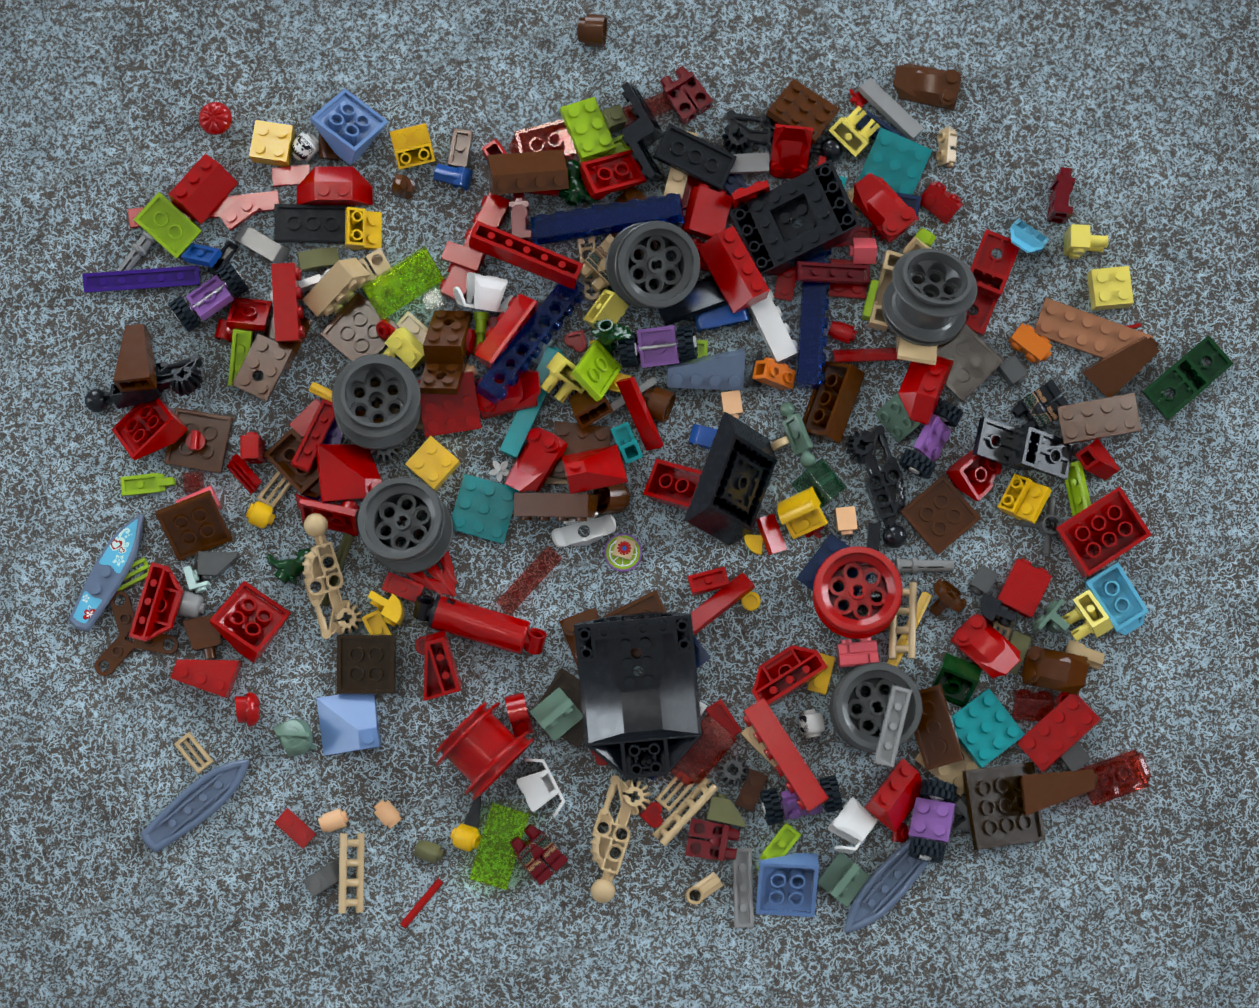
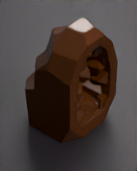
M396 174L392 184L393 195L406 200L412 198L415 191L413 180L405 175Z

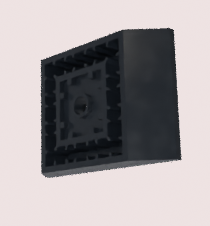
M832 160L729 211L739 236L762 277L781 274L795 267L797 261L805 262L849 240L862 226ZM796 220H803V225L801 227H794V223Z
M724 412L684 521L727 545L733 544L750 533L777 462L769 439L729 413Z

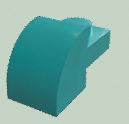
M628 421L610 428L625 464L644 457Z

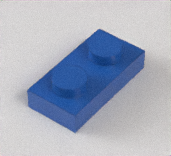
M191 243L181 257L184 262L212 268L222 253L218 248Z

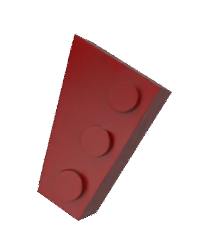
M445 630L426 635L423 701L461 691V679Z
M180 659L176 661L170 678L229 698L242 662L237 660Z

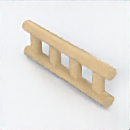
M910 582L909 589H903L902 596H909V607H899L895 618L889 624V659H896V653H908V659H916L917 583ZM897 615H909L908 626H897ZM897 634H908V645H897Z
M706 777L652 834L657 840L663 836L660 842L664 846L674 838L718 790L714 784L709 788L707 787L711 782ZM702 792L703 795L695 802L694 800ZM687 807H689L690 809L683 816H681V814L687 809ZM676 821L677 823L668 831L667 829Z
M340 833L338 913H346V907H356V913H363L365 833H357V839H347L348 833ZM347 847H357L356 859H347ZM347 867H356V879H347ZM347 887H356V899H346Z

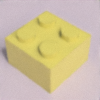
M1129 266L1091 269L1087 274L1091 311L1129 308L1134 303Z

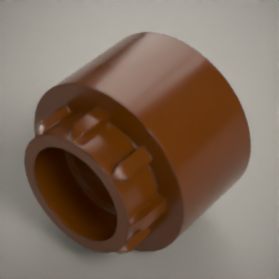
M587 14L586 17L579 18L577 28L578 41L583 42L587 47H605L607 16Z
M655 387V389L649 388L646 390L643 398L653 420L665 424L674 406L676 394L660 387Z
M623 483L593 489L592 494L600 495V501L596 509L598 513L617 514L629 505L630 492Z

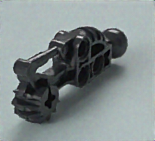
M733 110L727 112L726 119L728 125L724 128L726 134H722V139L725 140L723 146L728 147V152L734 149V154H738V150L744 154L745 149L750 150L754 144L766 146L768 152L771 153L772 144L770 142L773 141L775 129L773 124L778 122L766 114L757 117L735 113ZM739 121L759 122L765 131L751 130ZM738 128H740V132H739L740 139H739V141L736 140V136H737V133H738ZM827 138L822 143L815 142L814 145L811 144L809 159H811V155L814 153L826 157V161H836L842 155V144L835 138Z
M195 354L190 359L173 364H168L167 362L156 363V389L121 392L114 383L111 384V391L109 393L101 389L89 391L85 396L86 407L92 412L100 413L106 410L109 403L114 402L116 407L121 409L155 401L160 398L162 392L166 389H171L180 396L185 394L189 396L192 392L196 393L195 390L201 388L200 384L204 382L200 370L203 362L199 355Z
M877 426L872 432L864 430L861 436L856 431L854 436L850 435L848 437L850 442L845 443V446L849 448L846 450V454L852 453L851 460L857 457L858 464H865L869 475L865 481V487L878 523L883 521L885 525L882 535L883 541L888 547L899 548L904 545L907 539L904 528L897 525L894 520L899 510L905 507L904 501L906 496H904V491L906 489L903 487L902 471L896 458L891 455L883 426ZM878 439L887 458L882 470L875 455ZM860 443H861V445H865V446H866V447L864 448V450H862V448H859V449H858V445H859ZM888 473H895L897 480H890ZM870 479H877L879 481V486H872L870 483ZM877 497H884L886 500V504H879L877 502Z

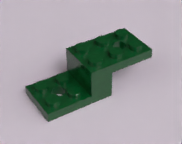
M1208 335L1145 388L1142 393L1168 421L1234 363ZM1203 357L1210 359L1211 364L1209 367L1202 364L1201 360ZM1166 389H1171L1174 392L1173 398L1170 399L1165 396Z

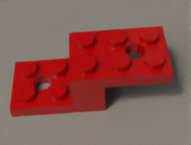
M988 229L983 234L970 266L978 287L977 297L972 305L977 309V315L971 316L967 311L965 321L976 334L981 336L985 333L996 302L1002 295L1020 249L1011 242L1010 238ZM999 250L1002 254L1001 258L995 259L992 256V251Z

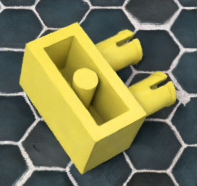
M859 105L847 118L841 117L828 130L855 157L870 144L869 138L880 128L877 123L871 128L875 123L871 119L861 131L855 129V125L867 114Z
M1071 224L1064 233V255L1069 256L1070 259H1079L1086 251L1103 252L1104 247H1108V235H1091V225Z
M405 327L396 329L386 340L385 344L388 348L383 355L391 357L397 355L411 369L419 367L425 361L423 344Z
M557 352L546 366L550 370V374L540 387L550 394L558 381L563 380L564 384L553 396L563 404L573 390H577L582 394L585 389L571 375L576 365Z
M1090 590L1074 598L1075 609L1061 616L1070 625L1080 619L1085 620L1084 624L1070 631L1076 642L1090 633L1095 634L1098 638L1114 628L1109 616Z

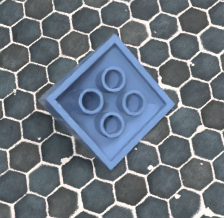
M343 89L310 118L312 124L335 154L349 165H352L362 156L389 122L346 89Z
M346 693L316 698L324 756L382 747L375 694Z
M795 853L760 860L756 914L814 917L819 873L818 854Z

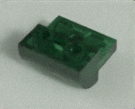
M823 458L814 463L791 483L798 493L813 487L821 502L820 508H823L847 488Z

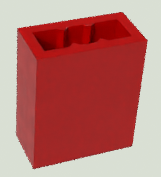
M706 184L692 187L682 230L706 240L725 230L731 206V196L726 195L727 192L722 190H712Z
M1016 559L996 599L1002 601V606L1030 619L1033 617L1052 576L1044 568L1031 566V562L1026 559Z

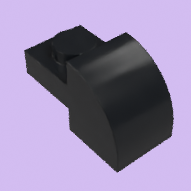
M983 594L981 613L992 627H994L996 621L1005 627H1015L1017 615L1001 609V600Z

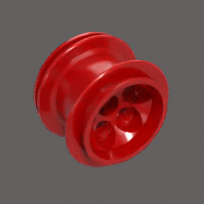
M862 546L841 549L830 555L817 571L813 587L815 611L829 630L842 637L863 639L874 636L888 627L897 614L903 593L901 577L891 560L877 550ZM854 569L857 571L858 576L856 578H849L847 571ZM873 574L877 581L872 584L868 583L866 576ZM841 583L844 589L841 592H836L833 589V585ZM854 587L862 588L861 596L853 594ZM878 593L881 595L882 600L878 603L873 602L871 595ZM844 601L848 603L849 608L846 611H841L838 608V604ZM865 607L868 610V614L860 616L857 613V609Z
M487 702L480 705L445 739L435 752L436 754H443L437 761L436 766H440L448 759L471 782V786L465 791L464 795H468L471 792L474 795L471 798L473 801L486 791L534 741L533 738L530 740L526 738L529 733L528 731H525L516 738L493 715L500 706L499 702L489 709L486 708Z

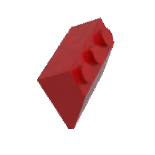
M205 153L168 195L178 209L202 225L238 185V182L220 163Z
M901 759L891 769L864 806L868 812L894 833L914 807L916 797L920 798L922 780L919 772L907 761Z

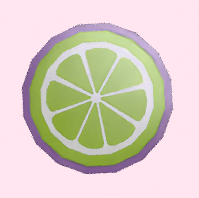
M626 533L617 534L606 543L604 549L605 560L616 571H630L640 563L642 547L639 541L632 535ZM618 536L636 542L631 561L612 555Z

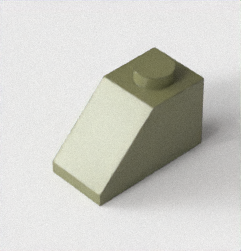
M716 793L715 796H711L706 819L746 827V822L733 802L727 799V795Z

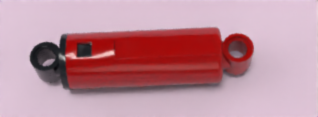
M440 594L437 595L436 599L429 595H419L416 598L413 617L420 621H429V628L439 631L445 630L446 633L516 654H521L523 649L534 655H539L543 652L547 634L539 628L530 629L529 621Z

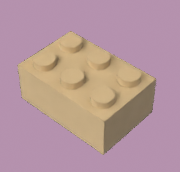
M357 258L339 260L304 297L303 301L317 317L328 316L332 313L337 314L343 309L342 305L355 296L354 292L367 283L366 279L370 276V273Z

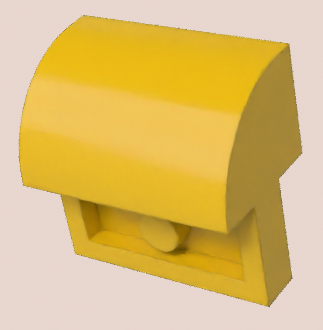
M426 123L390 131L399 170L435 161Z
M347 207L345 247L351 250L382 249V212Z
M1014 473L997 507L1018 520L1022 519L1035 524L1052 490L1047 486L1035 483L1029 478Z
M813 487L786 498L777 505L779 519L782 525H786L793 539L828 523L819 506L821 502Z
M371 590L368 598L371 599L370 604L381 610L380 614L384 616L382 620L393 627L396 624L401 626L405 618L403 603L394 594L387 600Z

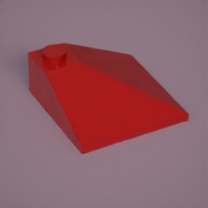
M158 398L155 401L135 405L111 430L131 458L137 460L175 443L188 429L161 398Z
M347 444L316 445L321 502H344L347 500L363 502L366 495L382 482L369 449Z
M617 445L561 456L570 494L628 482Z
M243 581L209 622L238 653L255 663L267 649L291 612L246 581Z

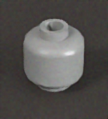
M185 592L182 595L178 608L179 615L191 619L198 618L200 614L203 615L206 609L203 597L192 592Z

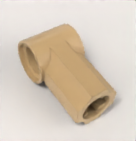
M1069 640L1065 650L1066 653L1088 657L1089 667L1100 670L1105 654L1085 647L1086 645L1080 642Z
M713 871L694 886L688 888L685 898L690 904H699L724 885ZM692 890H697L700 894L697 901H692L689 897Z

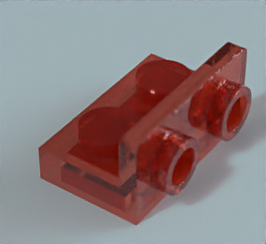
M1027 689L1013 691V719L1041 721L1054 709L1055 700L1053 695L1047 691L1031 692Z

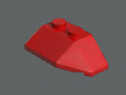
M315 166L297 186V204L373 205V187L353 166Z
M937 356L936 365L911 361L898 392L910 420L929 425L953 366V360Z
M151 562L128 637L147 642L173 628L184 591L170 567Z
M791 645L759 666L752 693L757 702L764 698L770 706L815 679L828 666L817 650Z

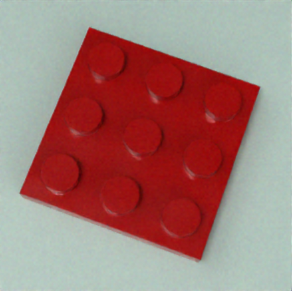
M473 371L463 374L457 395L421 394V416L425 437L482 428Z

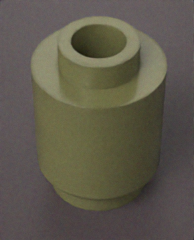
M418 840L414 855L418 856V859L436 864L437 861L441 862L444 850L441 849L442 845L427 840Z

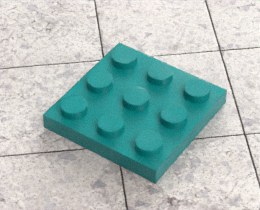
M880 128L858 180L860 181L867 174L872 173L883 178L895 192L913 195L932 153V149Z
M464 474L452 513L453 530L504 545L514 511V493H519V491L507 485Z
M990 688L951 716L960 744L979 769L983 768L1025 735Z

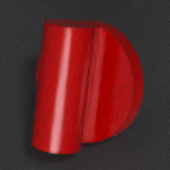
M384 318L376 325V331L383 339H388L396 330Z
M191 430V433L186 438L187 447L190 450L199 451L205 446L206 440L203 434L197 430Z
M901 823L895 833L892 831V842L903 843L909 837V829L905 823Z

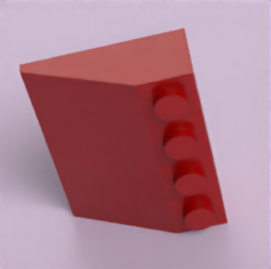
M1120 486L1056 527L1071 561L1082 578L1090 576L1152 535Z

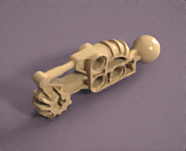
M312 513L304 521V530L309 536L314 537L316 545L312 546L311 551L307 555H304L305 561L302 562L304 571L302 574L305 575L304 583L310 603L314 606L318 617L321 637L329 639L335 632L341 635L344 634L345 628L348 633H352L351 626L358 629L355 621L362 622V619L356 618V616L362 613L361 611L354 612L358 607L354 604L350 608L351 602L349 600H342L339 588L343 585V576L332 541H327L325 536L328 529V521L322 514ZM326 557H330L333 562L329 568L323 565V560ZM333 575L338 577V583L335 586L329 584V578ZM314 581L320 584L317 592H312L310 589V585ZM326 593L332 608L328 626L320 607ZM343 613L350 615V617L347 618L348 622H345L344 620H339L344 616Z
M613 775L610 779L607 797L603 808L599 811L594 826L593 840L590 841L592 843V850H590V853L593 855L592 861H595L599 864L598 867L604 870L601 879H597L592 884L591 896L596 902L603 904L610 902L615 896L616 890L612 881L614 875L619 874L631 838V832L627 828L631 814H639L638 806L646 810L642 803L650 804V800L644 799V797L651 795L650 792L643 793L648 788L647 785H644L641 789L639 788L641 781H638L636 787H634L633 780L624 782L617 775ZM618 787L621 807L616 822H614L609 812V807ZM623 792L627 794L638 792L637 795L640 799L631 802L632 799L628 795H624ZM603 822L609 826V830L605 834H601L598 831L599 824ZM619 829L627 831L626 839L619 840L616 834ZM615 847L621 850V856L618 859H613L610 855L611 849Z

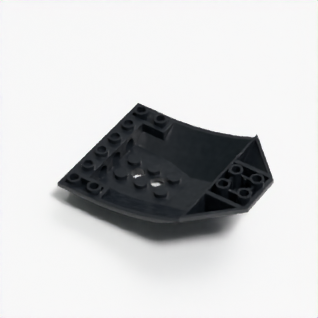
M647 612L613 615L574 624L585 745L627 779L667 775L702 735L691 613ZM639 648L642 654L635 657L631 654V650ZM637 666L642 667L644 673L642 676H635L632 672L633 669Z

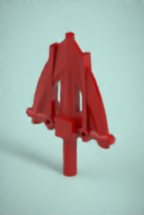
M448 550L440 559L442 571L436 564L427 569L433 578L427 577L422 571L405 573L415 582L440 595L456 596L455 584H458V581L455 578L454 567Z

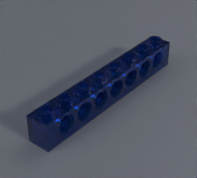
M578 282L574 290L557 284L477 384L478 394L495 405L499 400H504L508 394L507 390L510 386L514 387L521 372L525 373L530 366L529 362L539 356L542 350L541 347L544 344L547 345L553 336L552 333L562 327L564 318L566 316L570 317L576 303L580 304L585 297L583 293L585 286ZM562 297H567L569 300H563ZM551 311H557L559 313L553 314L551 313ZM541 324H545V325H547L548 327L543 328V327H541L540 325H541ZM530 338H535L537 341H534V342H533V341H530L529 339H530ZM518 352H524L526 355H519ZM507 366H513V367H515V368H514V369H508V368H506V367H507ZM502 380L503 383L498 384L495 381Z

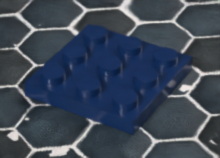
M830 533L796 579L813 591L814 580L822 563L833 553L849 546ZM850 569L847 571V576L849 578H856L858 573L856 570ZM872 574L866 576V581L870 578ZM835 583L833 589L836 592H841L844 586L841 583ZM854 587L853 594L856 596L861 588ZM844 601L838 604V608L841 611H845L849 606Z

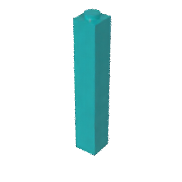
M554 346L546 348L536 370L539 371L540 385L549 376L550 370L546 366L556 353L559 352L565 357L563 350ZM540 387L541 393L537 398L538 406L517 411L499 449L501 453L517 460L527 441V435L533 428L549 394L547 391Z

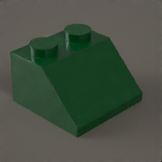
M945 653L932 686L941 684L946 701L963 708L967 705L979 682L981 669L973 663Z

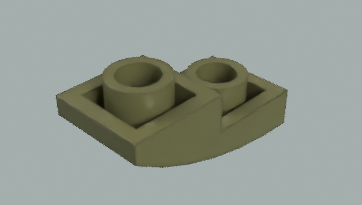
M337 247L313 249L297 254L301 272L319 271L320 268H332L339 261Z
M1013 630L1008 640L1020 651L1021 661L1009 672L1017 675L1032 639L1030 636Z

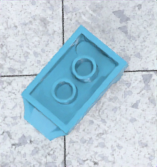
M1019 218L1010 227L1011 242L1026 253H1041L1050 240Z
M1119 562L1106 567L1084 582L1086 589L1091 591L1109 616L1115 632L1125 636L1144 624L1145 615L1149 611Z

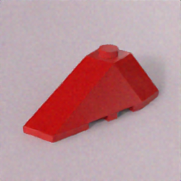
M994 436L991 439L993 446L996 445V439ZM971 450L945 472L957 489L973 500L979 501L992 489L995 477L1002 471L1000 469L1002 465L972 455L973 450Z

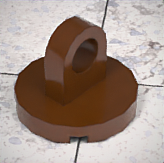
M941 579L934 583L933 588L939 598L933 603L929 611L935 617L939 616L947 607L961 612L967 606L966 599H961L960 591L953 584Z

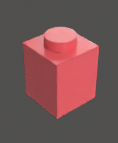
M853 238L852 245H849V257H852L853 264H876V238Z

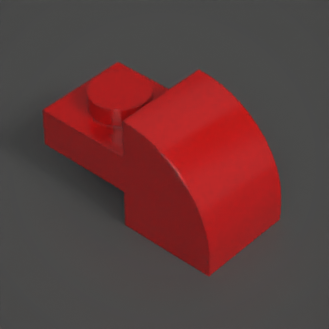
M524 693L504 697L514 736L519 737L525 731H528V734L534 733Z

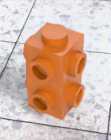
M1021 323L1007 341L1010 343V347L1017 352L1021 351L1025 354V358L1031 363L1038 364L1041 360L1045 362L1051 355L1049 351L1052 347L1050 341L1046 337L1036 334L1034 328L1030 325Z
M764 358V360H757L755 362L752 379L779 390L793 389L796 371L790 369L789 365L776 363V360L772 358Z

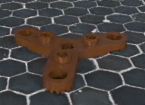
M123 591L115 593L110 601V605L120 635L96 660L94 667L99 675H111L135 648L167 655L177 652L179 641L172 635L161 634L147 642L134 639V642L131 643L130 640H126V637L129 636L135 613L129 595ZM119 595L125 598V603L122 606L115 604V599ZM168 639L174 642V647L171 650L164 648V642ZM103 661H108L110 664V668L106 672L100 670V664Z

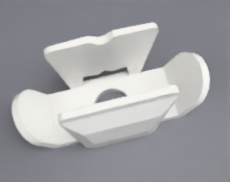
M471 272L467 273L466 302L460 288H453L458 305L505 313L509 308V301L514 297L512 295L507 297L501 304L508 281L495 276H483Z
M611 514L595 519L587 518V521H575V517L569 518V521H563L564 524L569 526L552 530V539L557 547L590 545L600 540L602 536L614 533L616 521ZM582 525L588 526L590 528L589 536L581 537L578 534L579 527Z
M524 759V762H542L546 769L517 779V784L524 794L528 806L534 812L558 794L562 802L553 815L555 818L566 801L544 759Z
M854 797L845 803L843 810L839 811L838 817L834 818L828 827L830 832L854 844L853 847L835 846L834 850L837 852L854 853L878 821Z

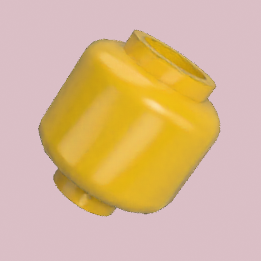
M256 501L254 504H250L245 517L248 518L249 524L265 529L268 524L272 525L276 515L272 514V506Z
M464 823L460 824L457 828H453L450 835L453 846L466 852L477 849L481 841L479 830Z

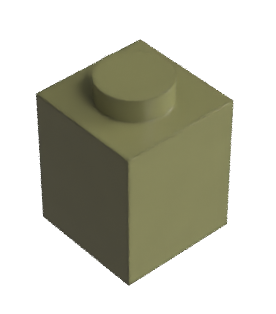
M620 104L603 109L602 111L610 133L623 129L627 119Z

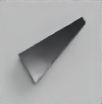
M228 241L220 250L222 253L221 257L212 268L208 267V272L219 277L220 274L217 269L229 262L238 246Z
M758 350L755 362L762 360V350ZM755 362L746 387H762L761 382L752 379Z
M868 523L866 547L879 551L881 524Z
M482 794L473 801L465 819V825L479 828Z

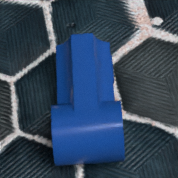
M437 163L433 179L451 184L455 188H465L464 190L467 191L469 190L473 171L465 167L454 168Z

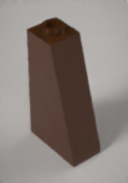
M144 324L125 326L113 382L121 392L157 388L151 334Z
M1143 336L1084 368L1081 373L1107 398L1113 397L1160 351L1157 348L1159 344L1152 337L1148 339Z
M1090 769L1020 775L1024 815L1038 812L1094 790L1095 785H1098L1097 773Z

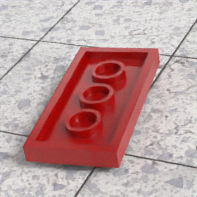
M1069 694L1026 733L1017 744L1042 772H1045L1102 720L1079 695Z

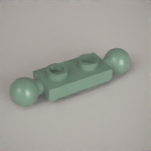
M784 402L780 406V413L787 418L782 422L795 456H801V465L810 468L816 461L815 456L808 452L813 448L812 442L800 413L794 414V405L790 402Z

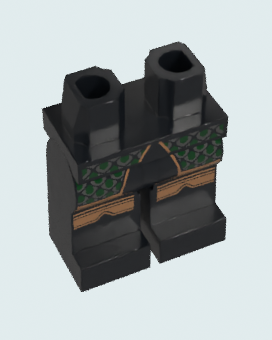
M1053 379L1021 399L1011 412L1015 418L1025 414L1028 421L1023 423L1022 427L1030 426L1040 430L1059 419L1058 406L1069 404L1064 396H1061L1045 406V404L1062 394Z

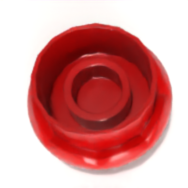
M220 102L206 104L199 113V124L203 131L210 135H220L226 132L232 122L230 109Z
M248 692L246 696H235L238 723H247L248 727L255 726L260 717L259 698L253 692Z

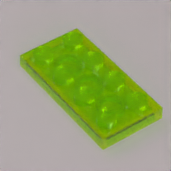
M422 247L362 286L380 319L384 320L440 283L444 278L427 248Z
M492 803L469 879L507 890L516 862V857L512 853L514 850L509 842L516 836L521 840L523 839V830L526 828L530 814Z

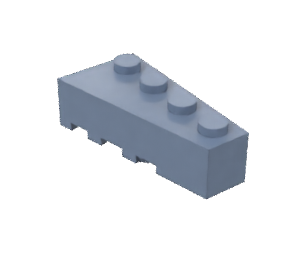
M745 348L711 356H702L692 360H684L676 364H668L667 387L743 391Z

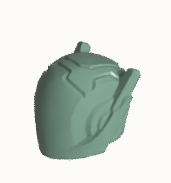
M292 719L272 728L281 745L285 748L288 757L299 756L309 750H316V745H312V731L305 721Z

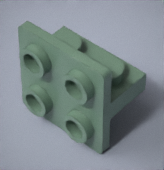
M898 394L894 395L875 412L876 417L897 442L903 440L922 424L909 419L908 413Z
M1061 598L1057 601H1050L1044 608L1046 613L1038 616L1031 624L1034 626L1031 631L1033 633L1038 632L1045 626L1054 634L1055 632L1058 634L1065 632L1070 627V624L1056 613L1065 600Z
M557 688L530 711L531 715L553 741L558 740L583 718L582 713L561 688Z
M840 852L820 876L818 885L844 906L848 907L864 883L870 878V875Z

